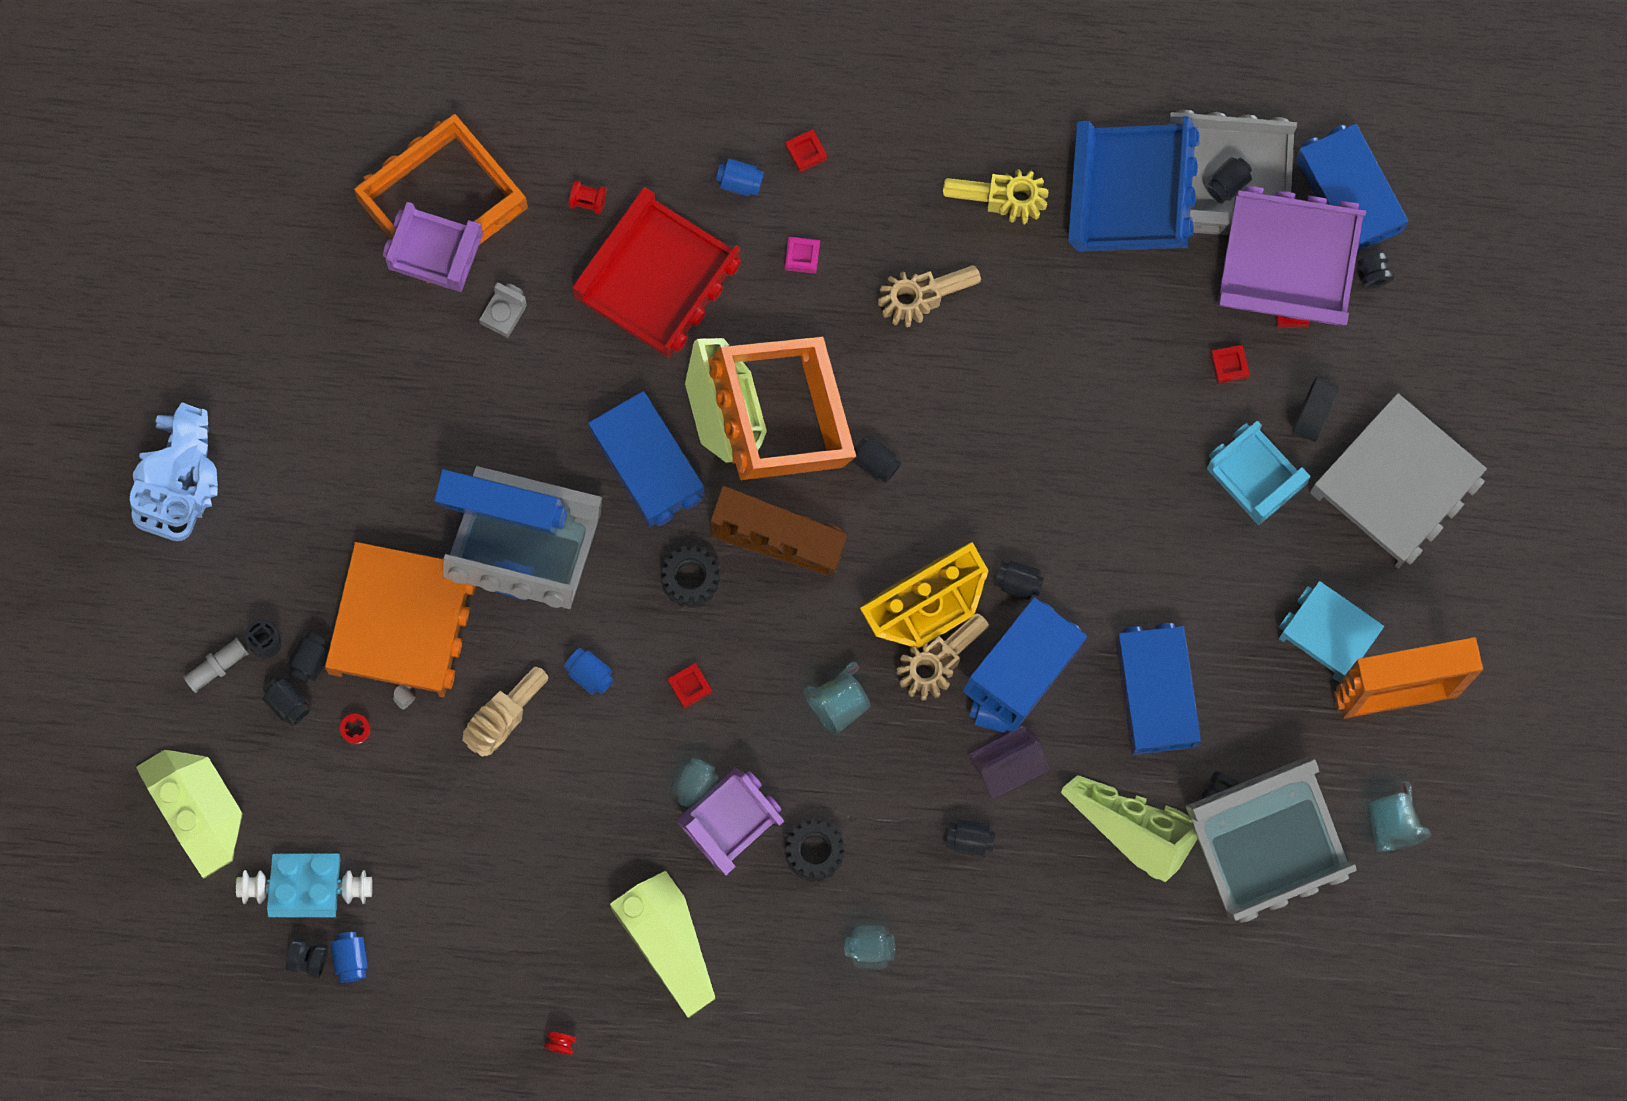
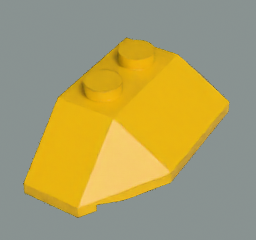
M973 542L934 560L883 590L861 606L860 610L876 637L920 648L975 615L984 581L989 570Z

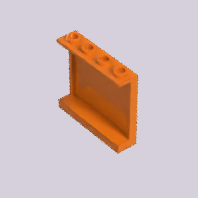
M355 542L325 668L328 674L342 677V673L438 692L439 697H444L446 688L452 689L455 670L451 669L453 657L459 658L461 652L462 638H458L461 626L466 627L470 607L465 605L468 594L473 595L476 586L467 583L458 584L450 579L443 578L444 559Z

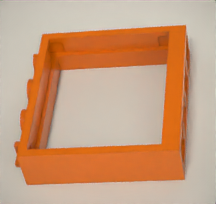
M456 114L442 123L438 121L430 133L424 137L419 136L408 145L406 151L399 156L394 155L388 158L382 165V169L374 175H366L364 177L365 181L354 189L360 204L385 234L393 240L396 228H394V225L373 199L453 139L457 138L506 196V198L474 221L481 224L483 235L480 244L528 209L527 200L524 194Z
M823 337L720 347L708 359L711 369L709 374L714 380L717 391V405L722 410L725 421V435L730 440L733 451V463H736L740 480L843 468L856 457ZM800 356L826 451L760 459L734 363Z
M1476 637L1357 659L1337 685V691H1334L1336 699L1334 704L1337 711L1341 710L1343 719L1458 698L1483 671Z

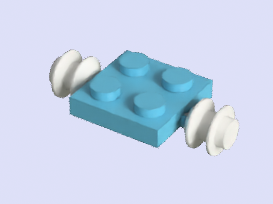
M273 854L270 879L267 880L261 870H259L256 877H249L247 871L244 870L243 876L237 877L236 896L242 897L243 904L247 903L249 897H256L258 904H261L267 894H269L268 917H336L338 894L342 893V897L347 904H350L353 897H360L362 904H365L366 897H372V877H366L365 870L362 871L360 877H353L351 871L348 870L342 880L339 879L340 854Z

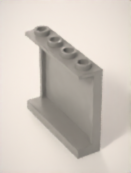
M1191 110L1171 112L1167 125L1183 124V116H1188L1194 126L1198 127L1200 134L1199 146H1195L1194 150L1198 172L1197 176H1193L1192 187H1194L1196 194L1195 206H1191L1190 217L1193 219L1194 224L1193 233L1229 236L1235 197L1230 201L1226 200L1223 204L1218 203L1209 195L1205 185L1209 182L1208 178L1230 157L1236 159L1240 157L1252 168L1250 173L1252 180L1246 186L1263 188V194L1276 196V191L1291 193L1294 133L1297 128V122H1289L1288 119L1283 117L1264 120L1258 119L1253 115L1226 117L1225 114L1220 112H1212L1207 115L1195 114Z
M1398 393L1316 482L1310 494L1319 501L1323 497L1326 498L1397 559L1398 562L1395 567L1399 569L1405 561L1411 565L1423 551L1419 546L1426 538L1430 542L1433 541L1444 528L1439 523L1447 515L1452 519L1464 506V503L1460 500L1468 492L1473 496L1484 484L1485 481L1481 476L1487 468Z

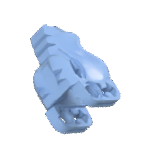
M185 403L180 404L174 416H157L155 421L157 423L156 428L171 433L167 447L159 451L141 453L139 455L141 462L133 472L134 485L129 498L132 508V520L135 526L143 531L172 541H182L189 537L197 517L202 518L204 510L212 507L211 498L217 496L218 489L217 469L214 463L207 458V432H209L207 411ZM141 516L147 517V521L142 522ZM159 522L163 523L162 529L157 527ZM187 523L186 529L180 533H174L168 528V525L178 527Z

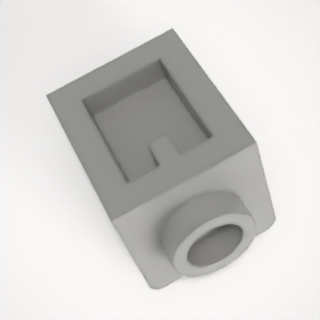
M497 282L494 287L495 294L479 321L481 325L509 338L527 307L526 299L523 296V291L509 283L504 286Z

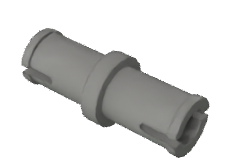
M236 637L214 655L210 653L205 656L207 660L188 674L183 675V678L190 688L197 693L199 689L218 675L223 677L226 674L225 670L249 655V653Z

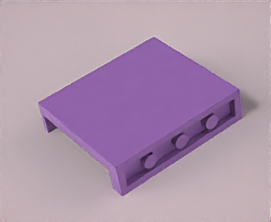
M1245 186L1244 191L1238 190L1235 196L1217 306L1347 326L1349 316L1347 309L1363 217L1366 216V211L1358 210L1359 204L1340 201L1339 206L1327 205V199L1308 196V201L1296 200V194L1290 192L1276 191V196L1263 194L1264 189L1259 187Z

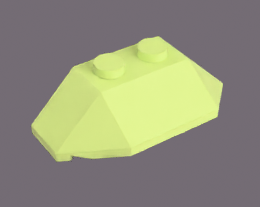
M724 338L697 339L693 344L685 385L699 439L703 446L722 460L733 462V451L730 440L725 435V421L722 410L717 405V391L714 380L709 374L711 369L708 361L720 347H727L729 344ZM736 362L734 365L757 450H759L767 432L751 371L743 362Z
M163 750L136 767L148 791L203 879L233 861L243 813L208 757Z

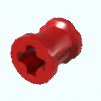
M575 180L570 193L569 208L581 207L594 210L595 214L601 215L606 200L607 188L601 186L600 189L584 186L581 185L580 181Z

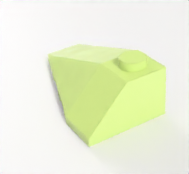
M1079 775L1062 788L1061 793L1137 867L1146 871L1148 875L1155 879L1166 882L1180 869L1198 839L1190 817L1175 808L1165 806L1163 811L1146 805V798L1137 795L1135 799L1120 796L1114 787Z
M666 871L637 884L610 903L611 910L688 1018L715 1000L686 899Z

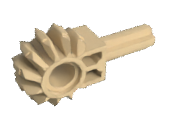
M973 265L936 279L933 278L931 271L921 275L914 274L911 280L907 279L905 272H901L899 281L890 276L887 281L888 286H881L880 293L882 297L878 299V305L885 307L882 313L884 318L894 316L892 322L894 326L902 319L908 328L911 326L912 318L916 322L921 323L923 321V314H929L931 309L939 307L942 296L980 283V273L976 266ZM908 295L914 302L908 305L902 304L898 301L897 297Z
M978 613L975 614L945 641L939 636L930 645H923L922 653L916 647H911V657L902 655L900 661L904 666L897 668V675L904 677L900 680V687L911 685L908 692L910 697H913L917 691H921V700L927 699L928 691L935 698L939 697V688L947 690L950 685L945 678L952 677L953 669L960 660L958 655L988 629L989 624L986 619ZM920 666H927L932 669L934 675L930 678H921L917 674L916 669Z
M534 667L508 695L499 691L485 706L481 707L474 714L463 731L462 741L468 745L467 747L474 753L477 752L482 757L488 756L505 742L511 731L522 721V707L548 681L549 677L545 671Z

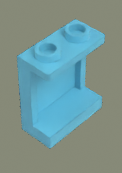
M1256 421L1251 426L1246 423L1240 427L1233 435L1235 440L1227 447L1223 443L1219 445L1209 455L1212 460L1207 470L1259 526L1306 486L1311 476L1303 468L1297 471L1261 432L1262 425L1259 421Z
M1319 581L1314 589L1308 586L1297 602L1302 606L1296 615L1289 612L1279 626L1283 630L1279 640L1282 642L1290 641L1335 673L1332 678L1340 683L1356 660L1363 658L1384 628V625Z

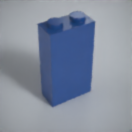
M1357 124L1347 128L1345 125L1338 126L1329 132V136L1320 140L1317 137L1311 138L1300 146L1301 148L1295 160L1315 197L1326 198L1327 205L1339 206L1340 201L1359 204L1358 210L1366 211V216L1363 217L1357 252L1404 231L1409 221Z
M644 391L588 423L590 434L649 528L655 524L662 526L674 518L675 512L682 508L689 510L702 501L701 497L705 495L702 482Z
M442 469L434 500L442 508L556 536L558 529L563 530L567 511L564 510V504L557 497Z
M1034 597L972 674L962 692L1016 731L1080 650L1087 635L1076 624L1068 622L1058 615L1050 605L1042 603Z
M1163 623L1156 625L1153 630L1143 631V628L1140 626L1123 629V633H1119L1116 639L1132 755L1197 748L1201 742L1184 626L1175 627L1174 623Z

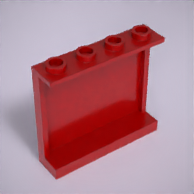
M644 187L572 287L573 296L648 346L670 358L674 351L680 352L688 340L686 334L692 325L697 327L706 314L704 308L710 300L714 302L720 296L724 288L722 283L727 275L732 277L740 267L742 262L739 259L740 247L735 245L732 249L656 201L655 193Z

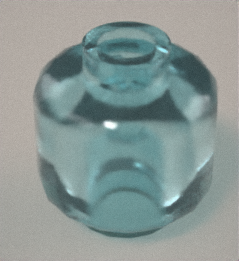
M693 757L690 758V761L681 762L671 784L672 792L679 796L677 802L690 808L719 782V777L714 772L715 766Z
M856 926L851 937H846L845 939L846 957H851L853 965L858 969H883L889 961L894 960L896 950L895 937L893 934H889L885 926Z

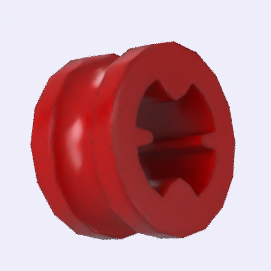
M350 714L342 720L340 733L348 743L360 744L368 739L370 724L364 716ZM358 721H361L364 724L360 726L361 729H364L361 736L355 734L353 737H349L347 733L350 730L346 729L349 723L356 724Z
M547 1032L549 1042L544 1044V1049L560 1054L573 1055L574 1050L571 1049V1045L576 1043L577 1038L563 1033Z

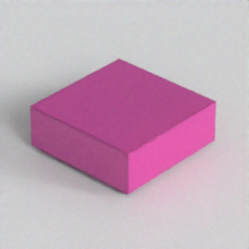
M788 237L785 270L816 274L820 240Z

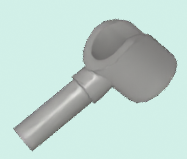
M399 685L394 690V702L402 710L407 708L416 698L410 691L413 687Z

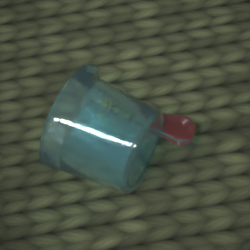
M855 661L849 663L836 679L819 688L807 686L803 690L804 696L814 714L834 736L841 733L871 707L864 689L852 676L860 668Z
M1410 781L1400 783L1402 794L1383 797L1371 802L1367 806L1375 850L1378 852L1410 847L1427 840L1432 835L1428 828L1421 826L1415 812Z

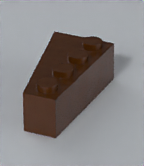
M726 486L722 487L710 521L712 539L832 578L835 577L847 541V534L843 533V530L836 525L820 524L812 521L805 515L792 513Z

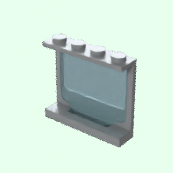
M476 466L473 477L559 498L564 504V510L567 511L566 522L563 530L558 529L556 536L464 513L450 555L445 554L443 560V578L450 579L458 584L467 583L479 586L491 592L499 591L511 594L523 600L531 599L543 602L555 608L571 609L601 516L602 497Z
M1306 756L1186 806L1227 917L1235 921L1239 920L1241 923L1250 921L1258 917V911L1268 907L1270 910L1284 907L1289 903L1288 899L1294 896L1307 897L1319 891L1318 886L1330 882V885L1342 883L1349 879L1348 874L1357 871L1355 864L1348 862L1327 809L1315 777V773L1320 772L1315 759Z

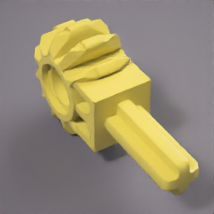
M1019 169L1015 171V178L1007 173L1006 175L992 174L991 183L947 178L944 181L943 196L989 202L988 212H996L1001 215L1010 213L1009 221L1011 223L1016 220V217H1021L1024 225L1028 222V215L1037 220L1040 216L1039 210L1046 209L1047 202L1044 199L1048 197L1049 192L1047 189L1042 188L1044 184L1042 178L1033 180L1034 173L1032 170L1026 176H1022V172ZM1022 192L1027 194L1029 199L1019 201L1015 199L1014 194Z

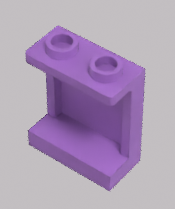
M407 202L404 211L399 210L394 222L396 232L393 240L388 239L384 247L383 257L386 258L388 269L462 292L483 235L481 224L468 220L467 225H463L416 210L413 203Z
M734 768L676 820L714 868L724 875H727L736 867L732 860L774 823L780 826L784 822L778 814L782 809L769 795L765 798L759 791V788L762 786L759 780L750 771L744 773L737 768Z

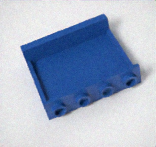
M1183 116V124L1094 128L1090 121H1077L1068 241L1077 252L1188 248L1189 237H1192L1194 232L1190 210L1191 206H1195L1196 202L1192 180L1193 176H1197L1198 172L1194 150L1195 146H1199L1200 142L1199 129L1194 126L1188 116Z

